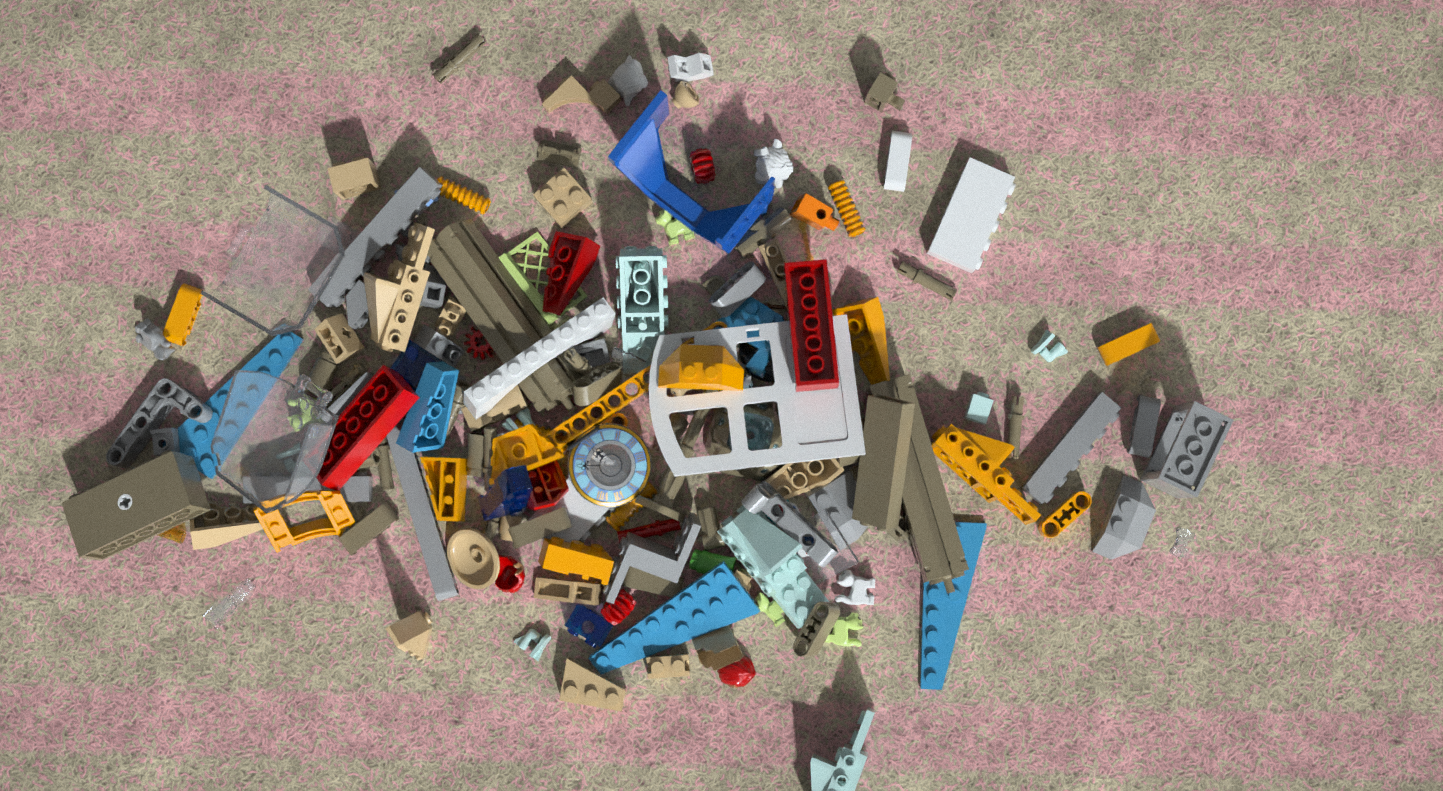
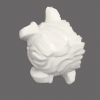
M629 55L625 63L620 65L612 74L608 84L621 97H624L626 106H630L633 97L642 88L647 87L648 81L643 74L641 63L632 59Z
M774 139L772 147L754 150V155L758 157L756 160V182L765 185L772 176L775 178L776 188L782 187L783 180H787L791 172H793V163L790 161L787 151L782 149L781 141Z

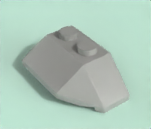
M1125 475L1122 476L1092 552L1112 560L1141 549L1156 512L1143 483Z

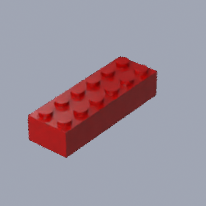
M827 259L784 263L796 392L838 389L839 374Z
M382 365L302 460L321 485L335 491L340 490L420 397L400 373Z

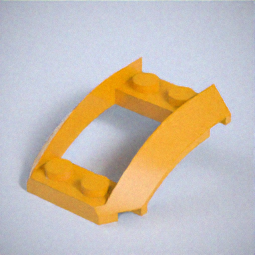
M340 490L294 492L253 508L255 515L277 553L284 546L289 544L294 546L317 537L338 535L340 538L347 527L351 528L355 523ZM320 500L329 518H322L289 528L279 511L280 508L294 503Z

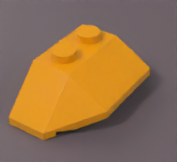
M681 344L659 366L658 388L743 391L744 369L724 346Z

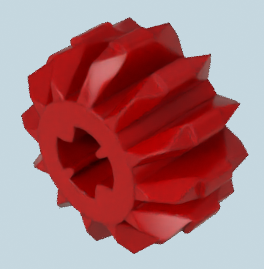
M707 148L691 151L689 158L695 182L697 184H706L714 181L716 174L711 152Z
M472 327L471 331L474 334L466 333L465 335L470 339V341L464 342L465 346H470L466 352L472 353L474 351L472 357L475 359L479 356V353L481 360H485V353L492 358L493 354L490 350H493V348L486 339H484L487 342L486 345L478 347L477 340H482L484 336L479 329L477 331Z
M621 589L614 604L606 602L603 605L601 614L609 623L617 625L634 609L636 601L629 592Z

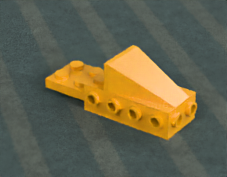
M952 424L947 427L943 425L932 435L933 441L931 445L934 455L988 503L998 500L1025 525L1038 520L1041 516L1037 512L1038 508L1031 502L1027 503L1022 498L1023 495L1019 490L1014 487L1010 488V485L1015 481L1011 477L1012 474L1006 468L999 467L1015 448L1013 445L957 428Z

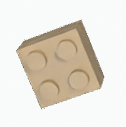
M364 156L356 157L353 159V162L346 164L345 162H337L333 164V167L327 168L333 192L341 199L382 189L375 164Z
M565 168L533 194L534 198L561 229L593 203L592 198Z

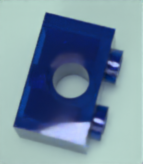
M580 603L576 605L565 623V626L568 627L567 632L576 637L578 635L586 638L584 642L594 648L602 646L614 626L605 618ZM585 621H591L594 624L592 632H586L583 629Z

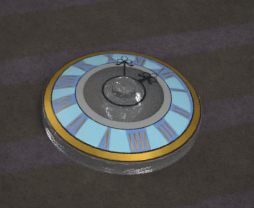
M615 423L598 425L600 429L570 450L567 460V472L573 488L584 500L601 507H618L633 501L647 486L652 468L651 456L644 440L632 429ZM593 426L585 432H583L575 441H577L585 434L593 430L596 426Z

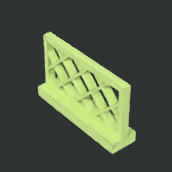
M537 231L511 251L501 255L499 259L549 327L555 320L587 298V295L579 287L577 291L581 296L576 300H570V304L566 306L560 316L542 311L544 296L539 294L538 284L548 285L546 281H539L540 270L547 271L548 268L541 267L542 256L548 257V253H543V249L549 252L550 247ZM536 238L542 245L541 252L529 250V244ZM517 252L525 253L524 264L515 263L511 256ZM528 254L540 256L539 266L527 264ZM526 268L538 270L537 280L528 279L525 276Z

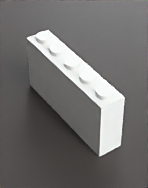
M970 157L966 162L927 254L970 273H973L975 269L979 270L983 259L980 258L983 250H988L992 241L988 238L991 232L995 233L1000 221H997L999 213L1003 214L1007 207L1006 197L1007 195L1011 196L1016 184L1013 183L1015 177Z
M592 454L590 465H599L601 457L598 455V458H596ZM608 456L601 460L600 468L599 466H590L593 478L605 486L619 485L628 478V475ZM569 477L566 480L569 491L555 506L538 509L529 520L565 507L572 527L545 538L551 539L554 536L562 538L565 542H571L572 540L584 542L591 535L589 530L594 525L598 527L606 519L603 515L608 510L613 512L616 507H604L589 502L577 492Z

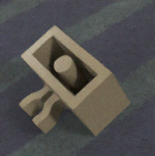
M880 72L867 93L864 103L882 113L887 103L900 111L905 100L894 95L898 82L895 81L896 79L888 73L883 74Z

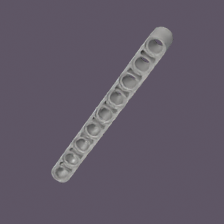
M403 418L389 432L387 440L437 600L442 601L459 595V590H456L454 584L456 580L448 565L447 551L443 549L442 543L444 541L440 529L438 530L436 526L438 522L435 512L431 510L430 503L432 502L428 490H425L424 487L425 480L422 470L419 471L417 454L396 444L405 420Z

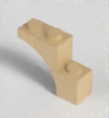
M571 75L568 79L564 78L558 84L559 88L554 93L549 92L544 97L542 106L550 114L562 105L580 102L594 105L608 114L622 100L621 96L604 79L600 82L596 81L590 87V92L588 93Z

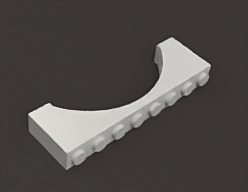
M604 297L465 390V406L475 420L490 411L516 385L548 361L585 340L598 337L611 328L616 313Z

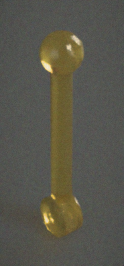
M800 222L799 228L802 230L807 254L806 261H811L814 258L811 256L805 228L807 224Z

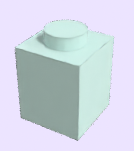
M977 392V395L972 394L964 419L982 425L986 424L994 400L989 399V395L982 392Z

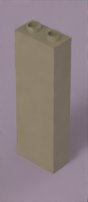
M883 394L868 396L863 430L866 454L860 455L852 519L860 521L861 525L875 526L877 530L888 532L889 529L896 528L899 525L915 403Z

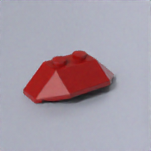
M557 460L516 476L528 509L531 510L555 506L569 491Z

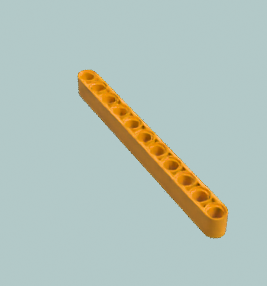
M717 321L704 330L728 327L725 323ZM690 338L683 344H695L694 338ZM651 365L545 434V436L560 450L587 430L595 427L649 391V383H646L643 377L646 373H650ZM630 384L638 387V391L634 395L626 393V388ZM612 396L620 398V403L616 407L609 405V398ZM599 407L602 409L603 414L600 418H593L591 416L593 408ZM577 419L585 421V426L581 430L574 428V422ZM561 430L567 432V439L563 442H559L556 439L557 433Z

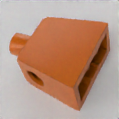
M807 193L797 198L790 212V216L817 230L827 227L835 231L840 221L831 216L832 208Z

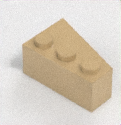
M516 385L490 411L476 420L467 407L461 410L471 432L474 433L531 407L521 387Z
M570 657L566 659L559 701L622 712L626 694L625 687Z

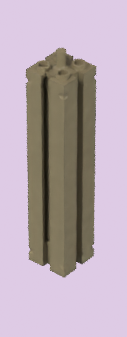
M472 219L461 221L459 224L458 222L449 224L438 234L436 239H432L427 256L430 257L431 263L503 364L552 332L479 229H476ZM565 351L538 368L518 384L528 399L533 402V406L538 412L545 408L549 411L562 403L568 412L575 408L568 395L574 394L573 381L583 375L576 372L572 368L573 365L564 358Z
M908 374L890 381L869 385L867 390L868 396L883 394L915 403L901 508L922 573L923 582H929L930 585L944 582L947 594L955 592L952 579L964 576V571L969 570L965 560V554L916 392L912 385L911 376Z

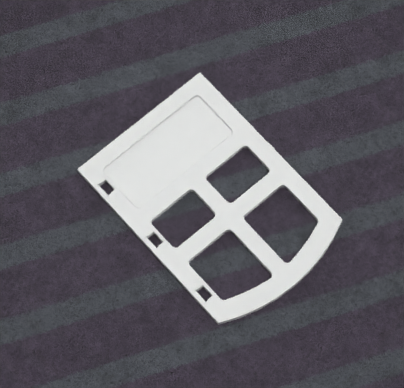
M847 314L833 316L839 374L838 389L796 392L789 321L659 335L650 368L649 406L658 445L673 475L683 476L865 455ZM759 330V337L747 338V331ZM694 338L695 344L688 345L724 346L737 362L736 345L738 343L767 340L770 343L775 383L772 386L743 389V391L723 390L721 392L668 397L667 388H658L659 366L682 344L681 339ZM774 401L778 406L782 446L780 448L751 451L748 449L743 407L746 404ZM725 407L728 411L731 453L686 458L674 435L669 415L674 412Z

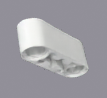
M892 130L883 189L904 192L912 133Z

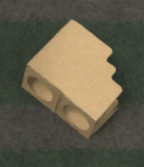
M729 625L692 639L699 661L705 668L712 667L713 671H716L742 659L741 650ZM704 648V651L698 653L697 650Z

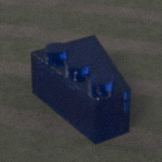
M526 465L505 469L494 480L495 485L493 487L488 486L486 488L487 493L478 497L484 521L509 515L516 517L525 512L532 491V484Z

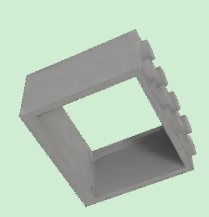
M1196 401L1176 405L1140 481L1175 498L1198 497L1234 420Z

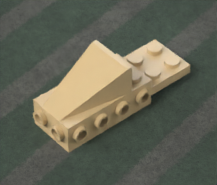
M414 222V225L409 229L408 244L402 251L403 260L394 259L393 263L390 264L388 279L364 273L371 327L370 339L375 341L376 346L389 352H393L394 349L405 352L430 274L429 271L423 269L435 229Z

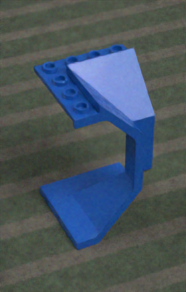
M660 90L608 155V159L654 203L694 234L729 254L760 215L767 214L768 205L774 196L775 178L771 176L750 204L711 212L705 209L668 178L658 131L660 125L669 115L667 94Z

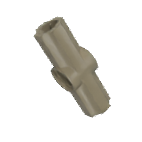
M781 206L765 220L762 219L749 230L750 232L740 239L735 249L745 259L759 246L765 244L769 239H773L776 233L793 219Z

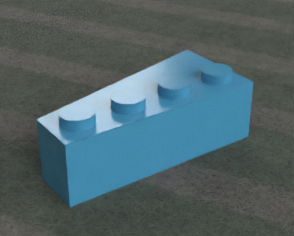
M443 361L426 363L416 389V393L420 398L408 410L396 444L412 453L444 448L459 373L458 369Z

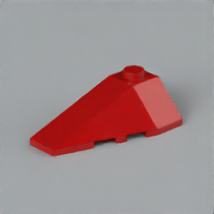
M559 231L555 232L548 252L550 268H547L546 275L549 277L548 285L544 290L543 312L558 316L562 314L593 267L601 247L600 245L584 236Z

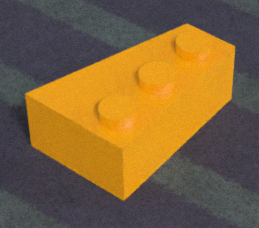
M420 457L426 473V482L429 484L430 497L437 521H465L467 459Z
M554 536L551 539L544 538L538 559L539 564L544 569L569 575V573L580 574L582 579L588 580L589 576L598 578L602 581L601 584L608 585L614 564L613 559L601 545L591 544V546H587L577 540L565 542L562 538Z

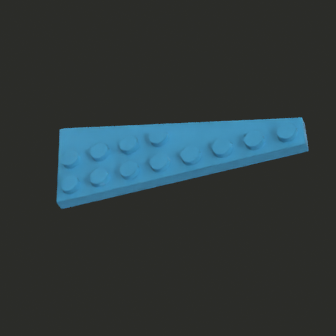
M284 328L205 402L213 411L212 418L208 422L200 423L188 418L177 428L180 453L192 456L199 472L210 479L215 477L304 339ZM166 441L162 442L163 447L166 446Z
M955 522L969 570L964 571V576L952 579L955 592L947 594L944 582L930 585L929 582H923L920 689L942 690L987 523Z
M722 561L589 655L588 659L600 674H604L753 616L760 612V608L727 564Z

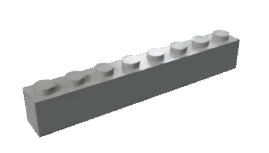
M419 167L310 291L327 307L334 308L335 306H340L344 302V296L348 291L350 292L362 276L364 277L365 272L370 273L372 264L385 256V250L389 245L393 246L400 238L398 235L403 230L406 231L411 227L413 218L426 210V204L430 199L433 200L440 194V188L443 185L426 169Z

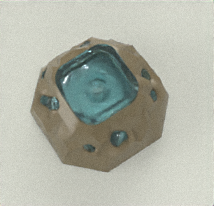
M771 401L744 405L746 433L749 431L754 433L753 439L747 438L748 449L755 451L780 448L782 446L777 403ZM725 407L713 409L705 449L710 456L728 454L732 451L728 411ZM785 464L720 471V473L763 481L781 469Z

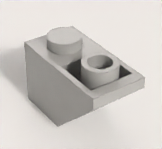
M424 264L423 269L429 271L430 274L420 305L438 309L443 304L446 282L434 266Z
M359 280L346 295L348 325L356 330L358 327L362 328L367 323V317L369 316L365 283Z
M425 324L413 341L452 367L456 366L465 352L463 348Z

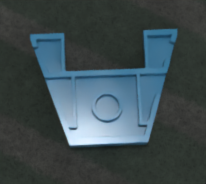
M750 297L732 314L724 318L721 317L717 321L725 323L730 328L784 322L785 320L775 311ZM759 330L746 332L747 338L759 337ZM767 340L746 342L758 350L746 367L757 376L763 378L766 372V365L771 359L770 343Z

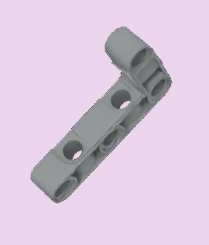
M167 378L159 380L106 454L107 462L120 468L130 467L152 438L150 430L158 429L174 406L180 409V413L200 423H206L212 418L213 411L211 407L179 383Z
M766 481L756 484L741 500L745 508L753 514L762 510L788 536L799 542L803 546L802 549L821 567L824 568L839 553L837 548ZM775 504L782 506V515L774 511ZM805 534H811L814 537V543H807L804 538Z

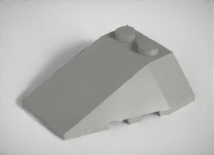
M859 462L843 466L845 470L830 483L805 492V495L824 521L840 550L859 539L868 528V526L861 525L860 521L852 519L856 482L849 469L859 465Z

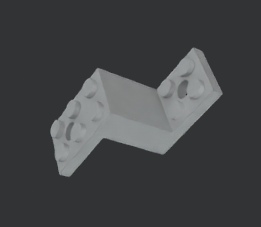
M690 512L689 516L685 517L681 524L682 533L680 536H676L673 543V548L675 549L630 532L627 533L626 538L622 537L618 547L620 549L619 555L613 558L614 564L608 585L603 584V593H605L606 601L614 604L629 566L677 583L701 528L698 515Z

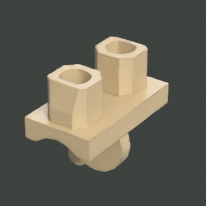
M450 296L435 322L434 327L438 328L437 332L446 337L449 334L453 336L466 310L461 303Z

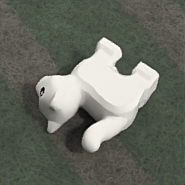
M844 570L836 582L844 587L851 586L849 596L837 595L835 601H841L850 605H874L873 593L867 595L866 590L867 588H875V578L867 579L855 576L851 570Z

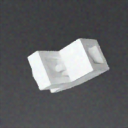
M697 53L688 57L677 55L667 57L669 73L672 78H675L676 82L699 80L714 75L710 55Z

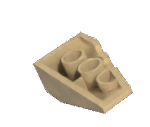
M837 458L785 464L766 482L787 500L830 483L845 469L840 467Z
M208 501L211 510L190 519L193 550L216 547L263 529L253 511V508L259 505L250 504L244 509L237 507V503L230 502L229 507L217 506V501Z

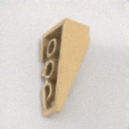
M418 611L385 628L397 648L404 652L408 651L412 657L415 655L417 660L426 657L432 632L430 624L433 623L427 612Z

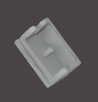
M605 339L571 347L580 356H584L592 367L611 362Z

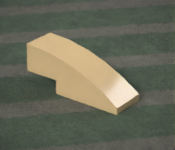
M536 577L534 598L601 605L603 584Z

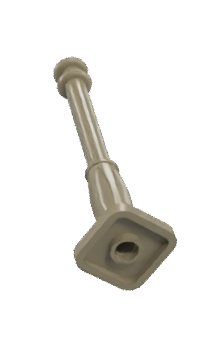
M704 390L703 393H712L718 390ZM710 409L695 410L683 441L679 444L686 458H692L695 453L693 447ZM667 465L658 493L654 496L653 500L638 495L635 502L683 523L685 514L672 509L674 505L673 500L681 488L686 475L674 476Z

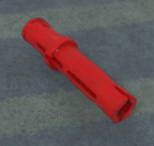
M673 518L664 521L655 520V523L617 531L620 543L622 537L626 538L628 532L643 538L655 535L660 537L664 533L681 530L680 522Z

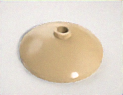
M472 528L461 529L452 535L447 546V557L450 568L459 581L473 589H484L493 584L499 574L500 561L497 550L491 540L482 532Z

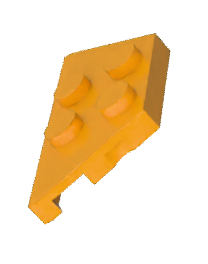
M528 424L493 438V455L490 464L492 466V476L489 478V484L494 485L564 457V454L534 424Z

